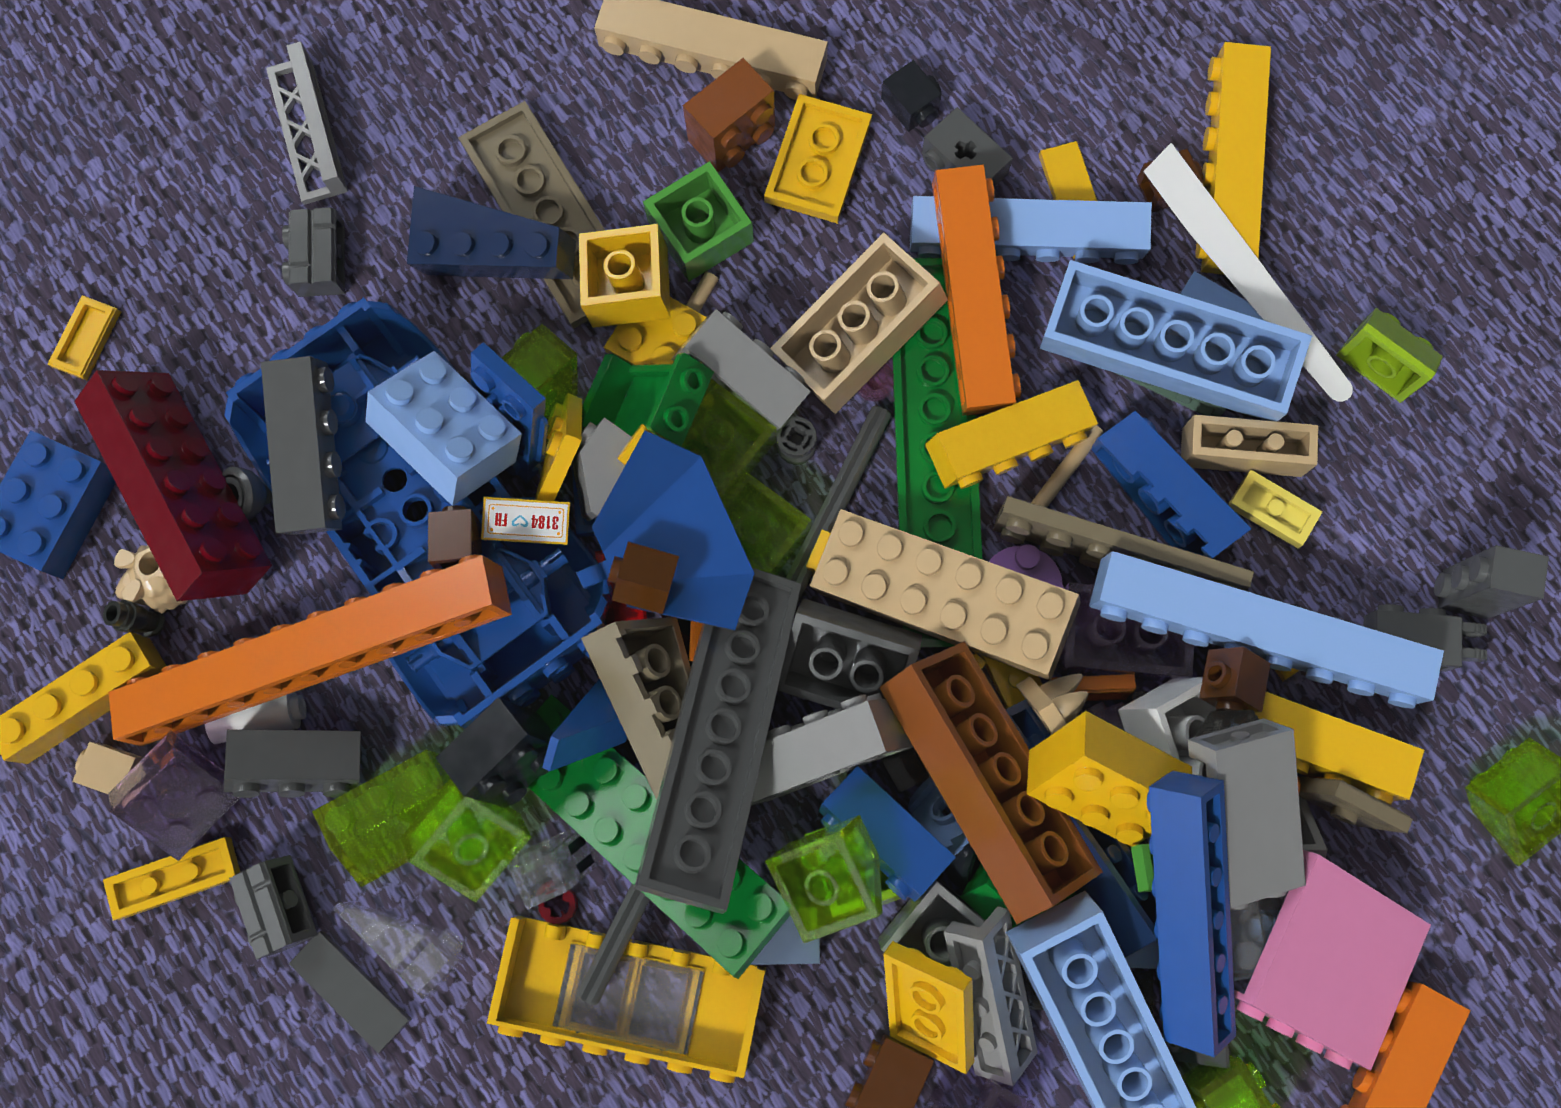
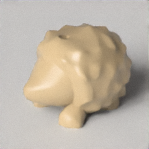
M141 545L136 553L124 549L119 550L115 556L114 565L119 569L127 570L116 587L115 594L118 598L149 606L161 614L167 609L174 610L178 605L187 603V601H176L148 545Z

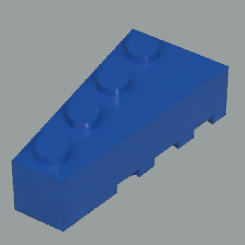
M1136 411L1098 437L1092 445L1091 450L1169 546L1208 558H1214L1252 529L1158 434L1153 423L1145 417L1142 418Z

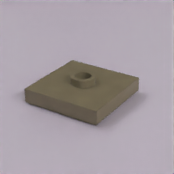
M1297 776L1301 784L1299 797L1330 812L1332 817L1358 827L1408 833L1413 820L1409 815L1345 781Z

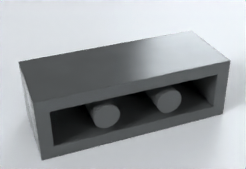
M1495 545L1443 569V572L1437 576L1434 585V594L1439 597L1438 608L1489 619L1544 599L1549 556Z
M227 729L224 792H233V796L239 798L257 797L260 795V792H278L279 796L286 798L301 797L305 795V792H323L324 796L332 798L345 797L349 795V792L357 791L360 780L361 731Z

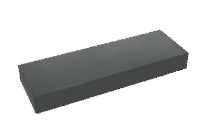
M319 931L318 936L312 938L289 963L378 1054L412 1020L324 931Z

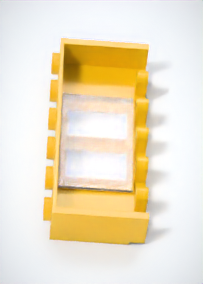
M523 916L511 917L487 1019V1024L498 1026L497 1032L499 1034L523 1037L524 1032L540 1035L539 1041L541 1043L561 1047L565 1046L566 1041L583 1044L582 1051L594 1055L606 1056L608 1050L625 1053L624 1060L636 1064L649 1065L650 1059L668 1062V1070L678 1073L692 1074L693 1068L710 1071L709 1078L720 1082L735 1083L736 1077H745L766 967L749 965L740 978L737 979L709 955L630 939L597 1005H590L577 997V991L606 934L561 924H551L546 921Z

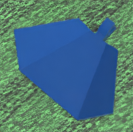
M644 430L592 525L606 560L576 572L580 583L585 590L607 580L614 557L623 558L628 542L679 556L662 615L735 630L755 573L703 458ZM627 605V607H630V608H635V609H639V610H644V611L652 612V611H649V610H645V609H641V608L634 607V606H631V605Z

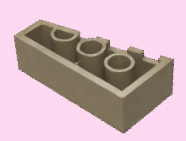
M676 617L616 621L581 638L656 800L691 670Z

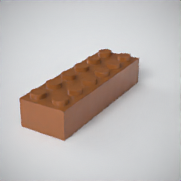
M965 641L911 664L879 687L1016 924L1055 906L1103 873L1070 816L1027 795L1030 749Z

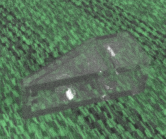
M351 901L338 902L333 908L422 1000L432 997L468 959L461 951L465 946L463 941L447 928L442 932L439 928Z

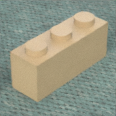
M1193 415L1182 428L1181 457L1192 468L1246 473L1253 470L1258 474L1302 477L1317 465L1318 425Z

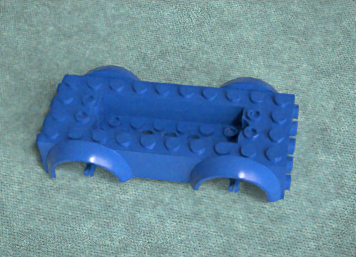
M363 297L358 302H351L342 307L336 317L324 325L313 327L304 335L300 342L289 349L278 351L269 361L312 356L327 362L328 367L333 373L334 390L330 392L331 409L334 410L338 420V431L334 434L335 451L339 454L342 464V472L338 477L339 494L344 499L346 511L345 517L342 519L343 530L326 532L372 596L382 592V588L386 585L407 583L420 578L421 573L434 569L428 562V512L442 511L444 507L451 506V504L365 422L368 391L433 351L440 355L455 371L456 369L438 347L406 316L388 303L367 301ZM260 368L254 373H248L240 377L236 381L235 386L225 392L228 398L224 416L244 452L272 493L262 371ZM394 469L404 471L407 476L406 485L397 492L388 491L384 486L386 474ZM495 476L455 505L472 509L482 523L483 497H512L497 476ZM534 497L514 498V499H529V500H535ZM417 501L425 502L428 507L426 516L417 522L409 521L407 518L409 506ZM570 527L568 528L567 545L482 540V555L503 567L512 615L389 658V661L427 715L438 726L460 725V727L466 729L497 697L525 708L541 696L539 692L541 688L551 681L554 684L563 681L575 671L573 667L575 663L585 656L590 659L581 638L606 626L604 622L612 603L613 590L608 579L585 590L583 589L576 572L598 564V562Z

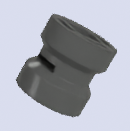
M790 417L777 430V451L785 462L801 465L808 462L814 456L817 436L816 429L810 421L802 417Z

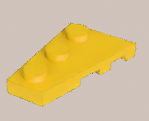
M567 393L563 404L555 403L548 419L550 427L547 439H549L545 451L546 455L535 500H555L582 441V398Z

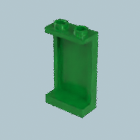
M678 353L673 364L630 365L614 354H605L582 405V430L590 422L597 426L605 417L631 437L639 426L643 424L655 435L682 447L714 371L686 353Z

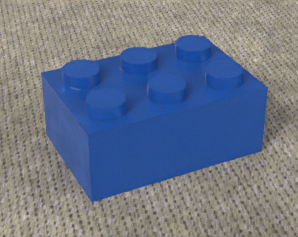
M30 430L0 484V553L37 570L64 579L116 484L108 466L97 459Z

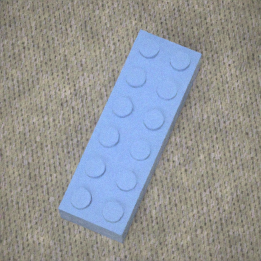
M1070 260L1039 349L1257 419L1277 422L1288 412L1312 335Z
M1086 891L1006 931L1092 1108H1196L1103 911Z

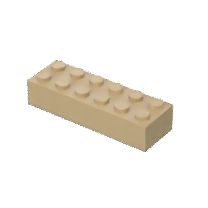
M842 509L839 511L810 584V587L820 595L953 645L965 641L970 651L1049 681L1053 677L1081 603L1079 594Z

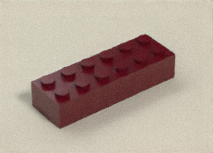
M96 370L74 402L176 601L248 594L272 567V564L245 514L239 507L235 495L222 475L221 469L170 374Z

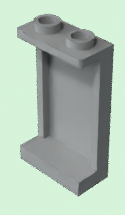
M1263 718L1187 739L1189 757L1206 764L1207 777L1224 780L1230 910L1245 909L1249 906V903L1264 898H1279L1285 896L1287 891L1306 886L1294 729Z

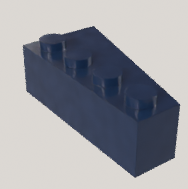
M414 186L407 264L426 275L573 279L576 240L561 228Z

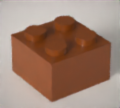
M744 58L740 59L682 105L689 143L707 162H711L717 172L726 166L728 168L736 166L743 159L745 151L754 143L758 145L763 144L774 132V90Z

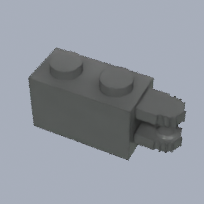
M1394 604L1379 605L1378 610L1364 615V627L1443 650L1440 671L1446 672L1462 667V661H1487V650L1462 648V636L1472 638L1487 636V625L1462 622V617L1446 616V610L1424 608L1420 609L1419 613L1404 612V606Z

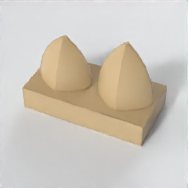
M1082 674L1060 677L1048 681L1041 686H1038L1029 676L1016 685L1051 735L1078 715L1089 695L1087 691L1074 692L1083 678Z

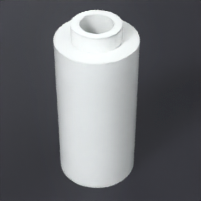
M296 692L206 723V733L213 744H220L226 742L227 729H298L301 720L306 718V704L302 695H297Z

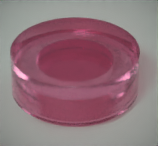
M884 364L857 393L868 401L875 402L885 399L893 389V371L891 368Z

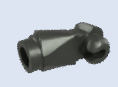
M124 599L119 602H109L103 612V620L106 625L113 626L116 631L144 633V637H153L160 634L165 625L163 613L156 612L152 608H149L147 611L143 606Z

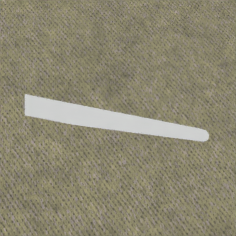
M1170 143L1143 172L1188 233L1264 321L1312 335L1303 366L1333 400L1338 402L1348 400L1353 393L1350 381L1174 145Z

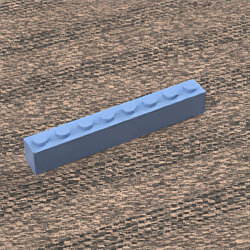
M1112 551L1101 559L1089 607L1101 610L1100 616L1106 619L1125 622L1126 618L1141 622V628L1152 633L1167 634V631L1181 634L1183 635L1182 640L1196 646L1207 647L1211 643L1224 648L1245 647L1271 663L1270 668L1291 671V668L1306 672V678L1315 682L1331 684L1333 681L1347 684V691L1354 694L1373 696L1374 693L1387 696L1389 697L1388 703L1394 706L1412 709L1415 708L1416 704L1434 701L1444 653L1443 650Z

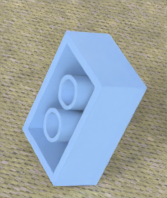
M435 351L368 391L365 422L452 506L516 462L522 433Z

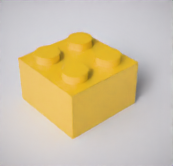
M658 224L579 234L580 306L593 328L671 318L668 247Z

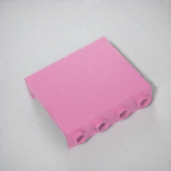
M1303 850L1306 886L1288 891L1245 993L1234 990V999L1239 1001L1236 1010L1260 1022L1263 1021L1264 1016L1268 1017L1267 1027L1289 1038L1293 1037L1294 1032L1297 1033L1296 1043L1318 1054H1321L1323 1049H1326L1324 1058L1343 1068L1350 1070L1352 1063H1355L1371 1071L1431 924L1321 855Z

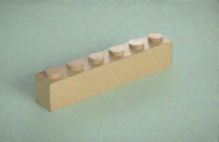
M603 0L594 27L598 44L606 52L613 55H622L623 53L636 55L649 64H658L659 62L672 64L685 73H695L697 70L709 73L716 79L740 59L744 58L773 90L784 92L786 96L797 100L799 94L816 98L827 62L828 41L660 0Z

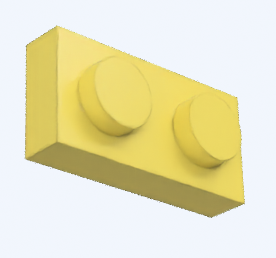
M1253 470L1246 473L1228 503L1235 512L1297 549L1304 545L1322 514L1321 510Z

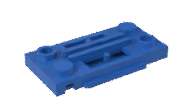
M483 342L471 352V386L522 433L516 462L505 470L512 476L518 475L528 483L538 473L539 469L536 465L543 462L545 458L548 420L544 417L546 398Z

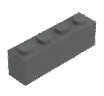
M312 356L261 362L275 531L279 534L298 535L343 530L342 519L345 517L346 509L344 499L339 494L338 477L342 472V464L339 454L335 451L334 434L338 431V420L334 410L331 409L330 392L334 390L333 373L328 367L327 362Z

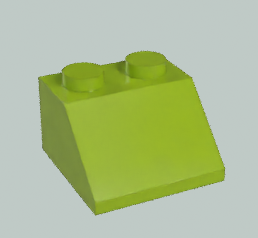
M1375 308L1361 322L1336 354L1337 357L1399 403L1403 402L1433 378L1443 357L1434 350L1429 341L1413 335L1401 326L1396 317L1382 312L1378 308Z

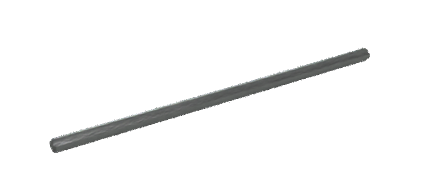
M874 405L871 407L785 578L801 583L797 605L813 575V572L806 568V564L821 530L831 533L840 509H846L890 421L891 413L880 406ZM631 884L577 991V997L590 1005H597L650 901L640 890L634 889L635 886Z

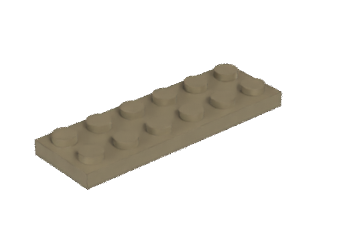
M523 101L458 138L501 211L559 227L576 240L573 279H543L574 329L588 321L580 306L579 234L604 231L605 229L526 101Z
M1007 496L998 512L993 531L1000 532V538L1007 542L1024 544L1026 540L1040 545V551L1052 556H1063L1064 553L1080 557L1079 562L1091 568L1099 569L1101 559L1114 551L1244 591L1250 588L1254 571L1009 496Z

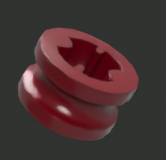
M554 885L545 889L538 900V910L541 917L551 924H562L569 921L575 915L578 908V899L575 892L564 885ZM555 892L563 893V901L569 902L568 911H561V917L553 916V908L547 906L548 898L556 897Z

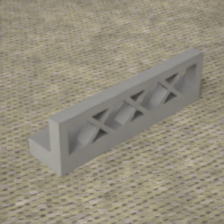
M300 41L286 45L290 61L267 67L266 70L300 199L305 205L346 193L348 189L313 61ZM294 73L297 86L292 93L280 87L278 76ZM283 96L289 98L286 103L284 102ZM296 102L303 106L306 117L301 126L290 121L288 117ZM292 129L298 131L295 136H293ZM305 135L310 137L315 152L311 159L298 154L297 147ZM301 162L306 164L304 170H302ZM313 169L320 171L322 181L327 187L308 192L306 180Z
M997 907L980 927L952 921L944 930V936L951 966L960 969L965 975L971 977L973 982L975 1060L973 1068L975 1075L1014 1086L1038 1051L1020 961L1006 934V931L1013 928L1010 912L1006 908ZM998 934L995 945L993 937Z

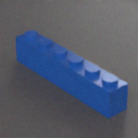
M1171 771L1149 786L1147 795V808L1151 814L1152 830L1149 849L1153 855L1154 864L1152 894L1156 898L1157 914L1154 933L1158 939L1159 947L1157 977L1161 981L1162 998L1159 1016L1161 1021H1163L1165 1042L1215 1057L1236 1037L1224 780Z

